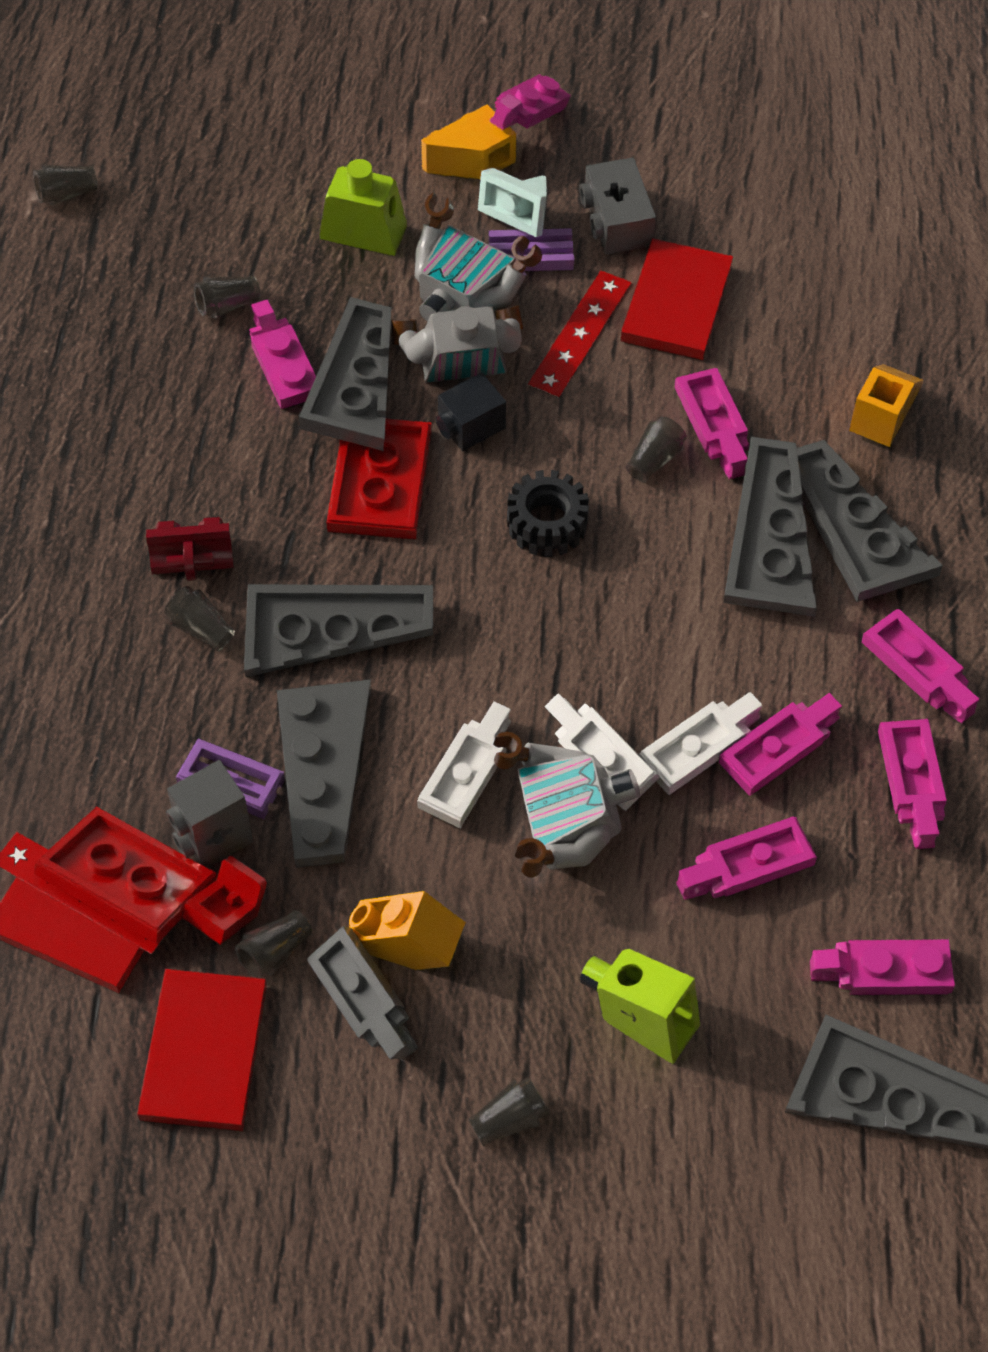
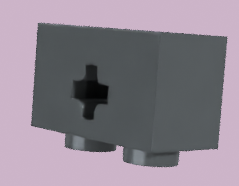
M634 157L586 165L585 183L579 186L580 200L584 209H590L591 232L594 239L600 238L605 255L650 247L655 234L656 216Z
M220 759L167 788L172 808L166 810V814L175 830L172 833V838L180 853L186 858L193 856L196 862L209 868L253 843L245 796Z

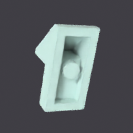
M495 168L481 171L478 210L532 236H542L547 196L546 176L542 175L522 181Z

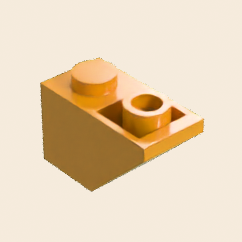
M486 104L421 139L422 169L429 174L481 179V171L495 168L500 171L516 162V132L511 127L501 130L492 124L490 119L494 116L495 111Z
M884 364L873 367L856 399L849 431L890 447L922 387L923 380Z
M425 891L360 900L349 918V927L353 929L371 956L414 970L449 967L466 923Z

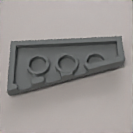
M350 297L300 413L299 429L384 451L391 307Z
M751 437L724 603L815 617L817 607L815 594L813 593L812 567L808 553L807 527L803 513L802 487L796 443Z
M825 440L797 448L802 501L857 602L940 576L943 565L933 555L928 557L917 546V538L906 526L901 528L886 513L888 507L877 495L872 497L859 484L860 477Z
M248 584L244 656L245 677L433 635V585Z
M371 679L277 690L296 868L345 862L355 785L358 780L360 753L362 741H364L366 715L372 690Z
M825 1015L787 1104L785 1113L988 1150L987 1084Z

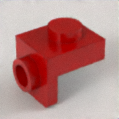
M228 856L221 863L217 880L185 903L182 918L221 945L258 916L267 881L233 856Z

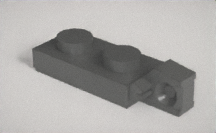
M342 926L307 958V961L357 1037L365 1039L371 1047L376 1048L381 1045L389 1059L393 1060L395 1058L404 1061L419 1048L409 1030L403 1025L409 1019L407 1012L403 1009L405 1006L353 929Z

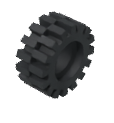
M539 470L536 471L534 480L527 474L522 477V485L516 482L512 487V494L509 493L507 527H509L511 538L517 537V546L523 549L529 544V553L537 555L539 548L545 549L544 557H552V551L556 548L560 555L567 553L568 544L575 549L579 545L580 538L584 539L588 526L589 498L587 493L583 494V485L580 482L573 485V477L567 473L563 480L559 479V471L551 470V477H544V471ZM552 505L563 510L565 515L556 521H542L533 517L530 512L538 506Z

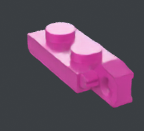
M539 74L501 93L496 99L495 108L497 109L490 122L501 130L515 123H519L528 129L564 110L571 95L562 90L559 83L554 79Z
M268 300L252 304L251 307L254 312L253 321L256 327L249 329L252 348L280 408L284 409L305 402L316 375L292 325H289L286 318L276 320L275 313Z
M713 368L675 378V390L705 453H708L711 460L720 458L721 467L729 480L745 476V464L748 458L744 451L749 450L747 440L748 429L718 369Z
M896 609L863 633L862 643L926 703L929 702L936 709L943 706L944 711L961 724L975 714L979 698L967 688L969 681L962 674L964 668L900 609Z
M830 693L808 708L803 702L797 705L792 702L724 750L719 756V764L751 796L821 746L823 741L830 736L831 732L828 727L839 720L838 714L842 705Z
M929 720L880 722L878 734L895 814H898L900 824L910 823V832L915 849L935 848V839L939 837L937 821L944 820V807L947 800Z
M793 816L707 846L705 853L696 856L695 862L697 865L679 870L676 884L684 900L705 895L709 891L713 898L722 897L723 895L726 897L814 866L817 857L797 818Z
M949 939L848 940V942L836 943L835 949L813 950L810 959L811 981H838L839 989L850 990V995L952 993L955 987Z

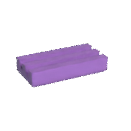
M572 228L543 229L542 236L539 237L532 236L522 230L489 231V245L514 257L511 251L512 244L520 236H525L529 240V246L524 251L523 256L530 253L531 248L535 244L541 249L542 254H544L542 255L541 262L534 267H526L525 271L574 270Z
M198 738L176 776L177 783L209 766V764L199 761L201 756L214 762L220 759L222 764L267 782L265 786H262L227 770L239 789L247 793L244 796L248 813L264 819L268 813L269 803H273L277 796L276 790L278 787L281 788L285 782L284 772Z

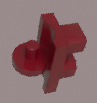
M220 517L203 518L199 525L181 527L174 520L161 521L156 524L155 529L146 530V542L149 550L152 575L185 572L187 581H196L197 571L234 568L229 523H223Z

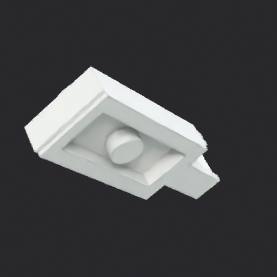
M751 692L729 707L724 701L718 704L712 701L643 749L639 756L660 776L656 782L670 795L717 762L724 750L750 733L749 727L761 717L759 714L762 704Z
M559 693L545 706L563 725L555 734L559 738L558 742L564 748L594 755L606 769L609 776L631 769L638 782L640 796L660 778L592 707L590 708L587 704H584L577 711ZM638 798L618 805L626 811Z
M493 702L481 723L471 720L468 725L463 724L417 800L419 809L458 828L462 827L497 769L494 763L496 753H506V748L495 747L493 743L496 736L501 732H506L511 723L509 719L511 709Z

